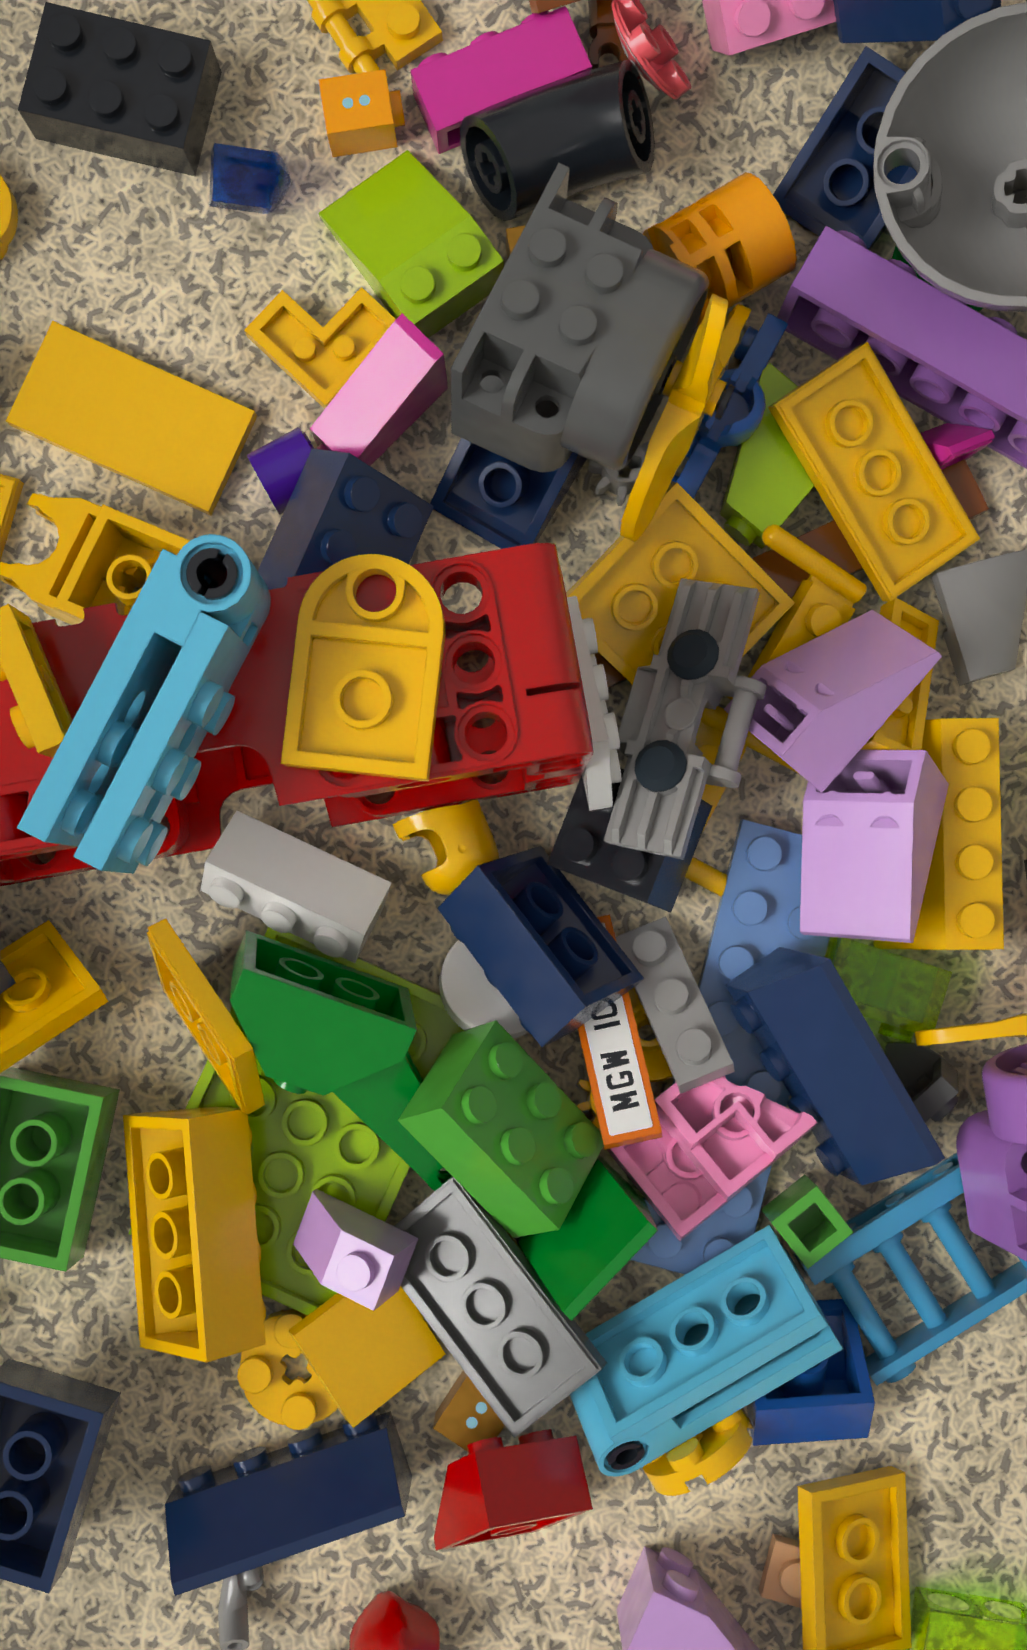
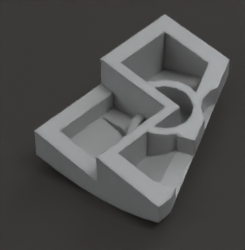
M1027 549L976 561L934 574L931 579L948 630L943 633L959 686L1014 670L1027 598Z

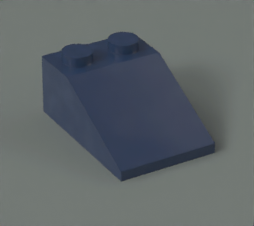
M865 46L773 196L785 214L816 235L820 236L825 226L837 232L841 230L848 231L862 239L867 249L871 250L887 228L882 217L874 186L873 165L876 137L885 108L899 81L906 72L867 46ZM902 165L889 171L886 177L895 184H905L912 181L918 173L910 166Z
M461 438L430 504L434 506L433 509L501 549L536 544L587 458L572 452L562 467L550 472H538Z

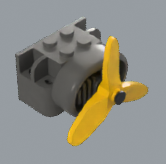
M558 163L451 367V433L538 472H550L562 467L572 452L611 470H621L630 462L664 395L669 397L648 443L644 462L630 493L621 520L620 536L636 542L649 526L678 467L691 447L704 414L712 417L716 412L715 418L721 420L728 407L736 386L730 384L726 389L728 382L721 380L738 344L740 333L752 309L736 304L727 315L728 300L712 294L704 319L697 329L684 363L681 362L708 295V276L697 268L654 250L646 236L635 229L615 221L618 208L617 202L604 198L596 212L568 200L567 189L570 168Z

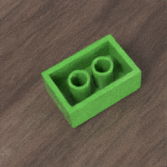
M497 1020L452 1034L398 1119L411 1135L513 1238L560 1230L604 1146L599 1129Z
M9 1067L0 1073V1258L66 1272L84 1257L120 1089L15 1067Z

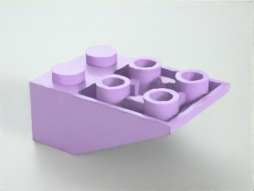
M872 609L761 665L751 678L764 683L767 689L764 699L757 700L749 732L823 793L874 733L883 726L885 721L911 691L924 679L925 675L940 660L942 655ZM731 700L730 703L724 708V710H725L728 714H729V711H730V707H731V704H732V700Z
M860 750L823 793L810 782L807 783L803 799L800 932L803 935L904 943L914 942L949 786L926 750Z

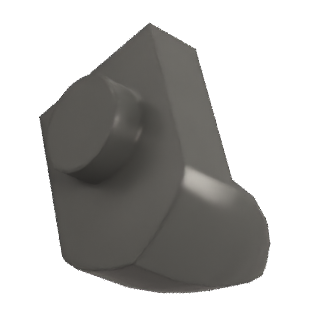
M888 1042L885 1045V1055L924 1122L926 1123L930 1118L934 1122L943 1119L955 1107L959 1099L957 1096L959 1093L958 1071L941 1055L930 1048L917 1046V1044L910 1042Z

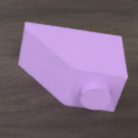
M316 1189L311 1194L293 1245L321 1285L374 1311L399 1291L418 1238Z

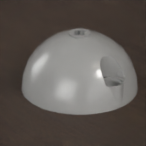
M1027 2L998 7L970 18L942 35L925 50L899 81L882 117L874 149L873 168L876 197L884 223L901 255L919 276L942 293L966 304L994 311H1027V203H1013V190H1026L1027 198ZM902 165L910 166L918 173L912 181L905 184H895L886 177L889 171Z

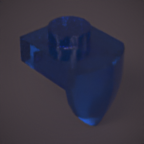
M214 143L211 149L209 206L269 214L274 211L284 199L291 185V176L283 157L275 150L266 151Z

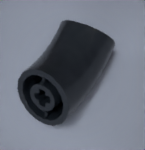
M629 59L546 84L464 117L460 127V146L471 182L484 205L495 217L502 221L512 220L535 209L558 163L570 168L567 189L568 197L600 185L651 171L654 161L655 140L649 100L642 78L636 66Z

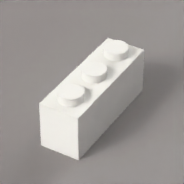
M236 811L205 861L200 891L210 895L221 906L238 908L260 918L264 924L277 932H290L313 943L318 950L328 956L343 957L355 963L383 910L392 882L240 811Z

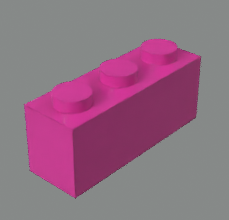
M564 6L551 12L532 13L520 25L501 33L490 31L481 34L469 46L450 54H433L425 58L418 67L411 69L410 73L413 96L437 152L441 154L460 146V127L464 117L535 88L592 70V65L568 9Z

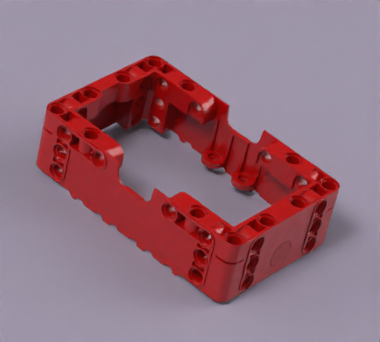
M549 543L532 544L410 565L420 572L434 589L445 620V642L429 782L288 767L281 764L299 610L307 590L322 572L289 577L285 587L269 590L271 597L269 614L228 693L235 696L231 713L218 734L213 735L207 732L194 757L201 761L199 774L183 800L180 801L173 797L165 813L170 824V830L154 859L213 849L221 836L220 814L224 801L232 793L273 784L280 807L324 799L331 827L333 828L413 814L444 806L460 805L476 799L481 802L578 783L594 753L557 546ZM384 575L367 577L358 586L356 592L357 604L370 612L385 610L395 599L396 584ZM458 583H468L475 586L482 594L480 605L474 611L467 614H455L449 611L443 605V597L451 586ZM117 603L83 608L84 620L78 624L59 626L56 619L32 622L72 720L128 616L119 614ZM470 651H481L489 657L486 666L477 672L462 670L457 665L458 659ZM8 680L0 681V886L96 869L73 857L78 847L46 843L17 828L53 758L38 753L36 747L28 749L23 744L10 716V708L17 706V701ZM482 719L495 720L487 728L472 726L475 722ZM508 771L506 778L495 785L481 782L478 776ZM395 791L393 798L384 804H373L367 798L370 795ZM56 851L54 857L46 863H43L37 857V854Z

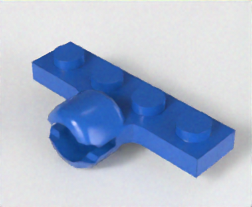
M768 313L759 331L749 326L733 356L742 361L739 368L725 369L721 380L728 382L726 389L730 384L736 386L722 419L718 420L715 418L716 412L712 417L704 414L686 455L689 459L680 476L674 475L672 479L693 499L721 448L737 446L747 441L757 430L766 408L765 393L758 380L788 326L787 322Z

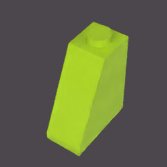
M771 363L765 367L758 380L765 393L766 408L763 418L752 436L747 441L738 445L720 510V515L727 520L724 528L734 539L745 546H750L754 543L761 549L765 546L762 541L764 530L772 524L781 527L815 487L768 409L770 405L798 387Z

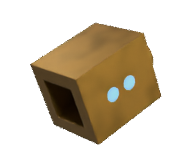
M463 1370L435 1412L433 1429L468 1452V1444L498 1437L505 1425Z

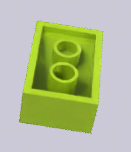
M408 150L318 213L319 217L390 314L397 319L403 313L427 338H430L489 296L504 268L503 258L473 217Z

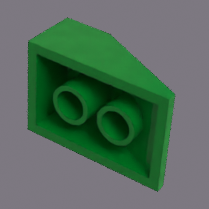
M598 1155L560 1230L517 1237V1243L561 1311L572 1321L647 1243L658 1229L644 1198Z

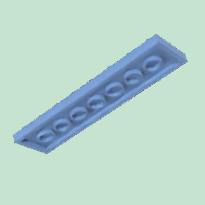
M742 819L740 820L727 871L726 886L720 898L698 987L734 1063L735 1072L725 1075L726 1079L736 1085L753 1088L765 1094L767 1099L787 1107V1101L790 1096L782 1081H776L763 1066L759 1058V1053L763 1051V1048L754 1033L749 1034L735 1019L730 1005L735 1001L725 985L779 947L825 957L830 937L803 935L800 932L802 835ZM772 1165L681 1241L676 1238L644 1197L658 1231L630 1260L687 1274L753 1235L756 1230Z

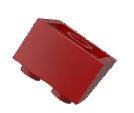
M546 1429L518 1437V1445L504 1447L502 1437L483 1439L468 1444L469 1454L447 1466L434 1534L436 1551L534 1533L592 1510V1502L577 1436L554 1439L552 1430Z

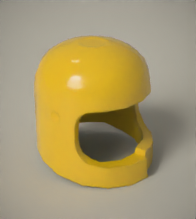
M478 799L460 805L429 809L392 824L398 838L402 839V841L416 836L422 837L430 843L437 860V865L434 869L421 874L425 884L438 894L450 895L478 865L499 859L497 845Z

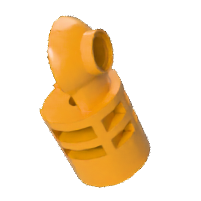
M747 172L643 232V235L648 238L654 250L697 268L708 276L709 291L696 327L704 319L712 294L728 300V308L793 271L797 262L795 242L789 223L779 203L758 177Z

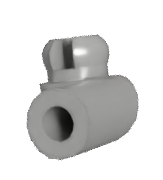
M262 1566L231 1576L222 1581L218 1606L221 1650H245L249 1647L247 1591H255L262 1586L264 1582Z

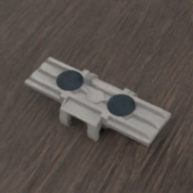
M681 578L659 654L653 655L651 665L637 668L618 732L620 740L619 751L628 756L603 840L604 842L684 860L705 785L726 788L739 787L742 775L737 772L750 723L757 700L764 699L767 689L764 683L756 679L737 675L760 594L758 589ZM723 696L733 697L713 765L702 756L703 753L695 745L697 731L704 708L716 710Z

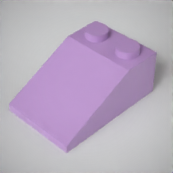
M644 1546L617 1607L622 1650H760L698 1571L693 1569V1563L689 1558L671 1548L664 1547L658 1553Z

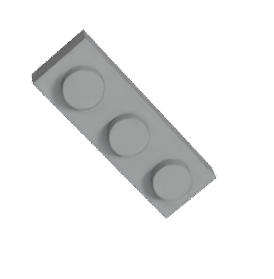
M666 916L616 936L617 944L644 977L634 988L680 1094L735 1072L734 1063Z

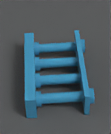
M957 1153L846 1221L854 1233L809 1269L794 1254L805 1274L814 1285L824 1280L825 1283H833L875 1351L865 1357L869 1376L876 1386L884 1381L894 1383L907 1377L916 1368V1361L1027 1292V1261L1019 1258V1262L991 1279L949 1212L952 1207L950 1201L964 1193ZM920 1219L923 1223H930L971 1289V1292L944 1309L940 1306L901 1243L904 1236L901 1231ZM871 1250L874 1253L881 1252L923 1322L896 1339L890 1334L852 1272L855 1268L853 1261Z

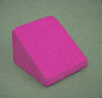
M950 423L942 424L920 433L941 470L965 459L966 461L993 442L992 439L995 438L991 429Z

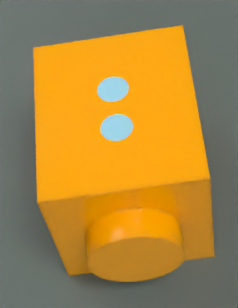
M385 69L319 79L332 157L398 147L395 127L405 126L400 90L389 91Z

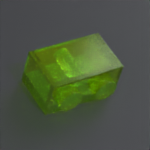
M831 937L825 958H829L862 1015L881 1022L878 1033L912 1043L915 1031L935 1029L952 975L951 971L848 938Z

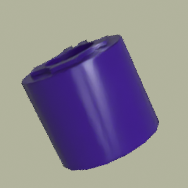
M299 427L247 454L252 467L279 515L284 513L312 448L314 449L306 433H302Z

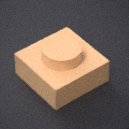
M777 1534L772 1535L758 1589L761 1597L801 1608L799 1540Z

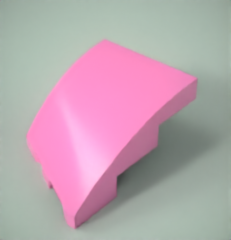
M723 1076L681 1094L677 1084H673L654 1099L661 1125L662 1138L607 1149V1151L676 1238L681 1241L771 1166L814 1128L818 1122L812 1115L793 1111L767 1099L765 1094L748 1086L736 1085Z

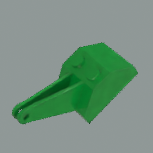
M246 930L233 961L230 1003L253 1047L265 1076L272 1078L282 1089L296 1094H304L308 1090L324 1096L333 1092L398 1154L433 1191H436L453 1176L447 1170L441 1171L440 1169L444 1167L398 1121L423 1081L408 1051L417 1031L409 988Z

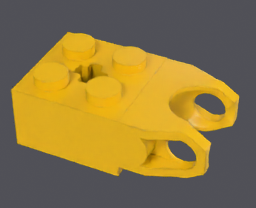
M32 493L27 505L34 508L37 515L54 523L58 528L59 539L56 549L49 558L38 564L25 565L21 563L7 564L0 562V580L24 592L48 615L71 625L81 623L84 620L83 608L117 603L119 614L128 615L162 549L177 555L190 540L104 504L99 506L82 498H58ZM135 587L141 588L137 592L132 593Z

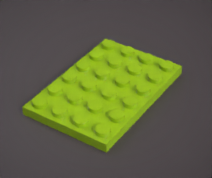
M269 927L267 928L264 937L409 988L417 1031L408 1051L423 1080L452 1034L464 1031L447 1013L439 993L360 957L357 958L355 963L343 957H331L318 950L313 943L290 932L281 933ZM231 1007L229 1013L247 1038L233 1007ZM255 1055L265 1105L250 1113L248 1121L252 1130V1173L257 1191L255 1212L257 1237L261 1247L260 1276L262 1295L305 1315H309L337 1294V1292L320 1284L293 1245L312 1192L318 1189L385 1222L410 1166L333 1092L322 1096L308 1090L304 1094L286 1091L279 1087L272 1078L265 1076ZM207 1060L185 1109L203 1107L239 1108L213 1066Z

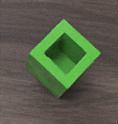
M805 1174L761 1209L807 1269L854 1233L818 1186Z

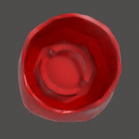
M391 1591L381 1592L370 1601L353 1625L349 1639V1650L440 1649L439 1627L435 1619L419 1606L407 1602Z

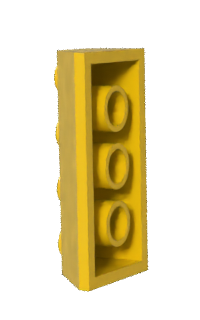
M941 718L926 720L922 750L928 752L949 786L914 942L874 940V949H1004L999 718Z
M203 1107L123 1115L140 1347L208 1363L266 1345L264 1328L266 1308L262 1299L260 1276L261 1247L257 1237L255 1212L257 1191L253 1182L251 1160L252 1130L249 1125L248 1115L245 1112L242 1113L240 1108Z

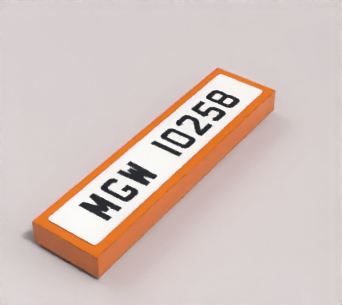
M610 914L597 917L616 941ZM627 992L578 1028L604 1150L662 1138L661 1125L629 992Z

